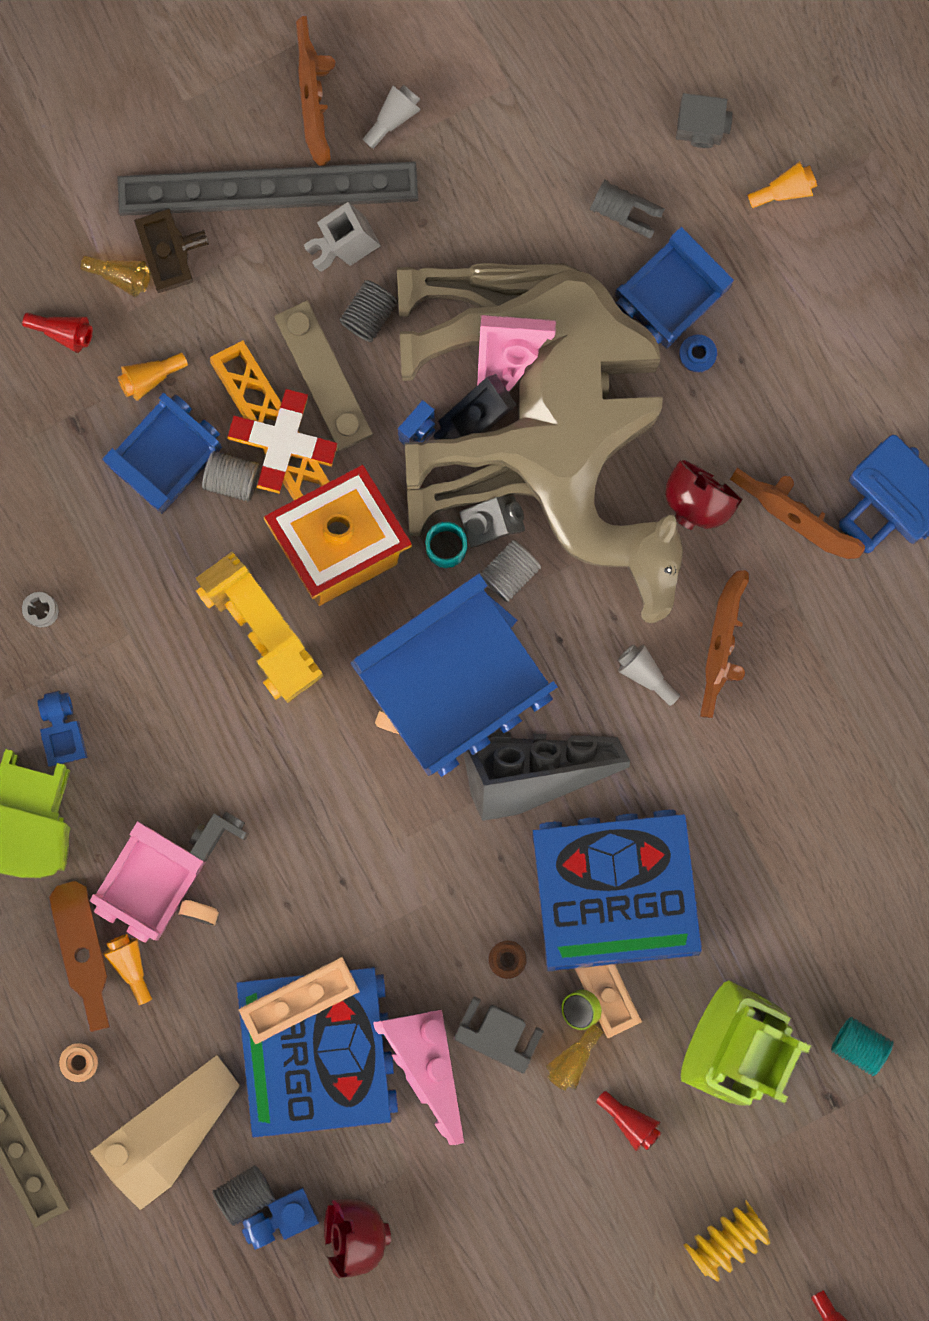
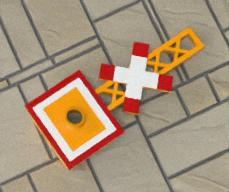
M243 340L211 356L210 363L243 416V418L233 416L227 439L262 448L266 457L257 488L280 494L284 483L294 500L265 515L264 520L312 599L315 598L318 606H321L396 566L399 553L412 547V543L364 465L329 481L319 464L332 467L338 443L302 434L298 431L308 395L285 389L281 403ZM241 356L246 364L244 376L228 372L224 363ZM247 388L263 392L265 398L262 406L245 401L244 396ZM265 419L276 421L275 426L265 424ZM291 456L302 459L300 468L288 465ZM303 480L319 484L320 486L304 496L300 491ZM335 522H341L347 526L348 531L343 534H333L328 530V526Z

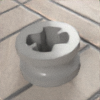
M34 592L23 601L22 614L25 620L33 626L40 628L48 627L58 617V605L46 593ZM38 600L50 607L49 612L44 611L47 616L43 619H40L37 615H31V608H36L33 604Z

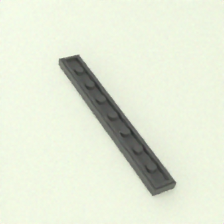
M416 162L117 176L120 216L150 215L170 209L171 213L333 206L344 205L347 202L354 205L418 201Z

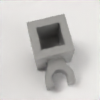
M349 202L317 222L324 235L323 238L312 239L304 244L306 251L311 255L322 250L321 256L312 261L314 267L320 272L328 268L336 256L351 266L381 246L366 216Z

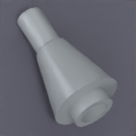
M404 84L399 90L392 86L376 119V124L362 140L374 149L388 131L391 132L421 110L416 105L420 98Z
M644 644L638 648L634 645L630 646L618 659V662L621 664L618 669L619 673L649 690H654L669 706L674 704L680 697V694L664 680L663 674Z

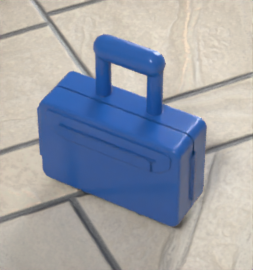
M894 434L890 435L883 443L881 442L856 467L849 477L850 484L864 498L844 518L840 519L838 525L844 534L859 539L865 545L864 553H871L895 528L912 544L917 543L921 538L925 540L929 536V467L918 457L919 450L917 448H909ZM871 504L888 520L872 538L854 522Z

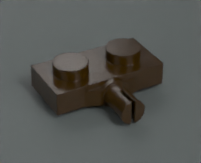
M170 209L134 220L157 292L161 293L193 283L194 281L188 266V251L209 245L205 230L203 229L183 237L182 233L175 226Z

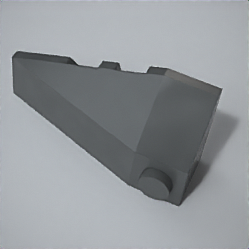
M493 732L487 736L491 741L489 745L474 755L469 750L463 753L471 797L482 821L519 815L629 768L630 760L618 737L572 735L567 741L546 740L547 734L534 733V739L511 738V732L504 734L503 732Z

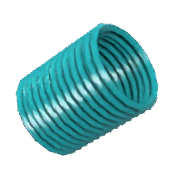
M446 521L434 525L429 530L425 545L430 561L442 568L455 567L461 563L467 551L466 534L461 527ZM449 531L459 536L463 544L460 553L451 559H442L434 555L430 549V543L436 534Z
M849 1017L837 1034L832 1044L831 1052H834L835 1055L838 1054V1057L841 1056L845 1061L848 1060L849 1063L851 1062L855 1067L858 1066V1068L868 1072L871 1076H875L888 1059L894 1042L893 1040L890 1041L888 1037L882 1036L881 1033L879 1034V1032L872 1030L871 1027L869 1028V1026L862 1024L859 1020Z

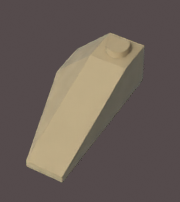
M216 1055L90 1152L111 1181L141 1210L174 1184L181 1171L240 1087V1084L221 1058Z

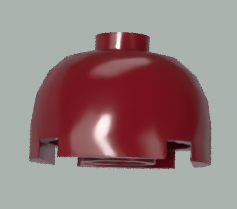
M680 460L666 484V499L669 506L676 512L675 519L677 523L689 530H693L695 525L704 529L717 528L723 525L735 513L743 498L726 483L722 486L712 478L714 475L687 460Z
M360 1199L333 1200L332 1203L334 1205L327 1206L324 1220L325 1245L332 1243L334 1256L327 1257L330 1268L337 1278L354 1277L368 1273L378 1266L384 1256L385 1247L391 1243L389 1224L387 1222L383 1223L380 1213L370 1203Z

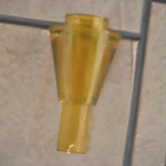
M84 256L81 261V270L102 276L103 279L133 297H137L140 292H145L149 286L151 272L147 270L145 261H102L89 256Z
M596 1025L589 1027L578 1042L572 1044L545 1067L550 1072L547 1076L548 1080L563 1091H566L568 1087L576 1090L589 1059L590 1051L602 1036L603 1031Z

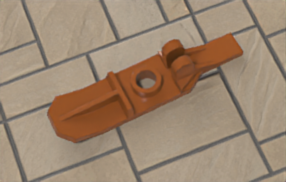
M301 16L296 21L299 45L298 74L305 140L313 160L319 166H324L331 160L330 148L325 138L323 114L328 109V105L319 104L322 99V84L316 77L326 76L335 67V60L329 55H317L309 39L307 16Z
M737 468L729 479L756 497L769 513L824 551L845 559H858L864 552L865 545L859 539L840 533L823 521L825 517L824 512L817 517L810 512L806 505L794 501L787 496L794 486V480L790 476L781 477L776 486L756 481Z
M745 570L736 571L728 579L718 599L705 667L706 688L700 717L713 718L717 695L726 680L740 681L745 676L743 667L728 662V657L733 652L735 646L734 627L743 626V623L738 621L737 618L740 598L749 582V573Z
M76 881L58 885L49 896L69 986L83 998L90 1032L109 1028L110 1025L102 993L108 976L91 910L88 890L84 885ZM82 949L88 950L90 953L89 959L83 963L78 962L77 953Z

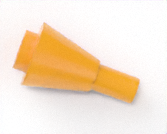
M799 161L769 183L770 186L747 194L752 208H755L772 200L780 201L813 196L811 189L818 185L810 165L803 168Z
M181 352L161 362L158 360L122 366L123 375L118 376V381L125 396L129 397L132 395L138 401L167 378V375L187 367L188 363Z
M124 934L107 942L106 944L109 949L104 951L103 955L126 984H129L138 1005L151 1001L152 997L143 979L144 973L138 939H129L128 934Z

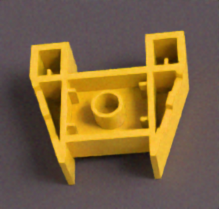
M233 551L196 577L201 587L195 591L208 609L215 605L222 612L227 608L240 627L248 623L253 630L247 636L263 656L257 663L268 676L263 683L275 700L283 696L288 703L324 677L296 634H294Z

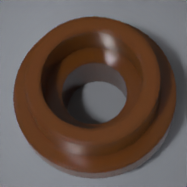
M506 940L497 943L491 949L488 961L494 974L504 979H511L523 972L527 957L524 949L518 943ZM505 952H510L515 957V962L510 967H504L500 962V957Z

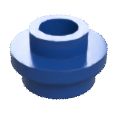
M700 334L692 335L682 343L679 357L686 369L700 373L707 371L714 365L717 358V348L709 337ZM694 347L703 348L705 350V357L696 359L692 355V349Z

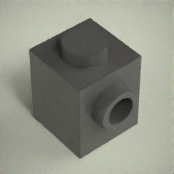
M683 93L679 107L676 140L691 141V145L698 148H712L713 144L720 145L723 134H730L733 112L726 111L727 99Z

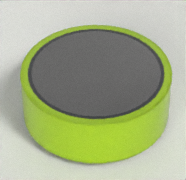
M580 989L565 997L562 1003V1015L567 1024L572 1028L585 1030L599 1021L601 1005L598 998L592 992Z

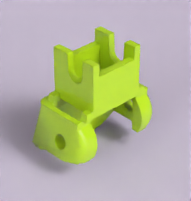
M5 749L0 765V874L20 878H43L54 875L58 870L65 871L71 828L64 823V818L59 817L58 811L70 770L66 769L65 765L57 763L54 775L52 776L17 766L19 756L15 755L12 750Z
M728 980L716 991L696 1027L682 1064L681 1081L718 1099L736 1105L750 1106L753 1099L761 1100L763 1094L785 1103L788 1096L782 1094L801 1051L808 1053L811 1046L791 1037L793 1029L788 1025L791 1018L788 1017L782 1008L770 1000ZM753 1008L766 1013L763 1022L753 1019L756 1012ZM725 1076L735 1080L732 1089H728L718 1083L723 1082Z

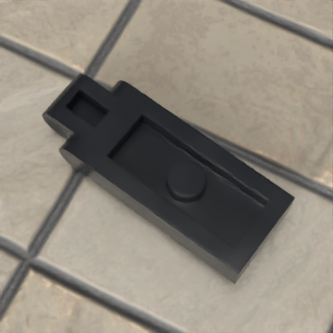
M497 374L486 377L438 421L441 429L433 435L435 440L456 439L473 433H486L516 406V403Z

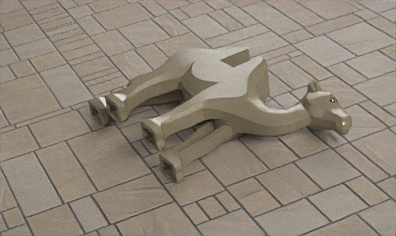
M480 263L472 265L470 268L456 269L423 267L416 270L411 267L397 268L399 316L408 317L418 304L428 298L455 299L469 302L478 307L469 308L453 319L421 333L401 331L402 381L413 380L420 368L431 359L467 346H479L481 315L556 321L555 336L552 340L547 338L539 348L538 357L532 364L525 367V373L521 376L518 421L497 431L473 433L456 439L405 442L409 536H420L431 517L436 513L454 507L477 505L495 497L508 495L533 496L540 502L556 539L569 555L595 566L629 567L644 605L641 611V618L644 622L656 623L667 617L673 609L676 584L683 557L682 540L677 531L675 516L668 515L659 522L616 526L604 522L598 516L594 505L595 486L606 461L632 440L651 429L661 413L663 397L607 399V395H609L608 375L656 372L660 363L658 343L653 334L647 328L624 314L601 282L589 273H583L566 263L534 265ZM457 464L476 468L492 464L456 481L432 484L426 488H420L425 477L434 467Z

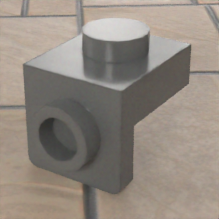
M514 496L495 497L459 512L470 547H479L504 536L519 534L525 531L523 510L519 503L516 502Z
M225 812L222 818L213 814L206 826L200 823L193 833L189 843L194 847L190 853L202 861H207L225 829L237 837L246 840L249 834L242 830L245 823L228 812Z

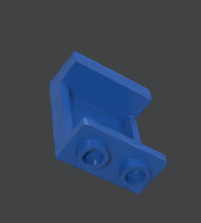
M680 227L670 237L669 242L624 285L621 284L616 289L615 297L618 301L615 303L624 314L630 318L635 317L653 334L657 343H661L667 349L731 288L734 280Z
M164 392L159 397L160 402L116 451L112 448L102 459L111 470L161 514L165 512L207 465L211 452L214 450L219 452L222 448L217 440L220 433L205 419L198 423L189 415L192 408L176 394L171 399Z

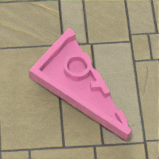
M481 315L477 385L486 377L497 374L506 390L510 391L525 373V367L532 364L538 357L539 348L547 338L552 340L555 336L556 321Z
M442 1010L373 1022L376 1032L378 1034L384 1033L395 1053L392 1057L396 1064L404 1070L406 1079L422 1104L427 1103L438 1121L435 1123V1126L440 1134L448 1140L449 1145L464 1143Z

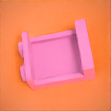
M137 822L129 834L131 835L129 841L96 894H93L89 901L97 905L94 910L96 914L111 923H114L116 918L130 925L126 932L146 943L149 938L155 941L159 940L206 862L146 825Z

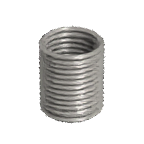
M214 450L211 452L205 468L202 488L210 492H217V494H224V496L242 499L248 503L255 490L260 465L253 461L249 462V460H242V458L224 455V453L220 454V452H215Z
M512 540L506 548H503L501 554H498V557H495L493 562H490V565L485 567V570L480 575L499 597L509 602V599H512L513 595H516L518 590H521V587H524V584L529 582L531 576L537 574L538 569H541V565L521 544Z

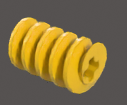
M746 1200L747 1213L735 1207L732 1209L735 1218L734 1222L724 1216L720 1218L722 1231L710 1225L707 1227L709 1240L697 1234L695 1236L697 1249L692 1248L686 1243L683 1244L702 1273L717 1282L720 1280L719 1266L728 1272L733 1271L730 1258L733 1257L743 1264L745 1262L744 1248L756 1254L758 1249L755 1240L759 1239L766 1245L771 1243L768 1230Z

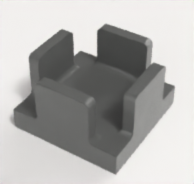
M474 996L454 1035V1040L524 1074L544 1030L535 1027L525 1050L521 1053L515 1050V1047L526 1026L523 1019L495 1005H491L479 1029L474 1030L469 1027L481 999Z

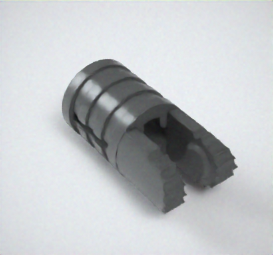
M605 179L590 208L591 211H597L600 215L607 216L609 219L615 220L620 225L651 239L654 229L644 222L629 217L633 206L654 217H661L665 209L634 193L632 195L628 191L610 184Z

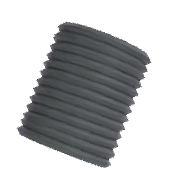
M365 280L356 296H354V299H352V302H350V305H348V308H346V311H344V314H342V318H339L340 323L360 338L368 342H374L373 339L377 337L381 327H383V324H385V321H387V318L395 309L398 300L378 284Z
M255 1165L240 1173V1176L237 1175V1177L230 1179V1182L227 1181L223 1186L220 1185V1188L217 1187L216 1190H213V1196L220 1210L233 1226L244 1220V1218L251 1216L254 1212L261 1210L264 1206L271 1204L272 1201H275L271 1187L262 1172Z

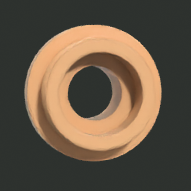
M83 1043L68 1046L60 1056L59 1065L61 1072L67 1079L74 1082H83L90 1079L98 1068L96 1052L93 1048ZM76 1055H81L86 1059V1066L82 1070H78L73 1066V1058Z

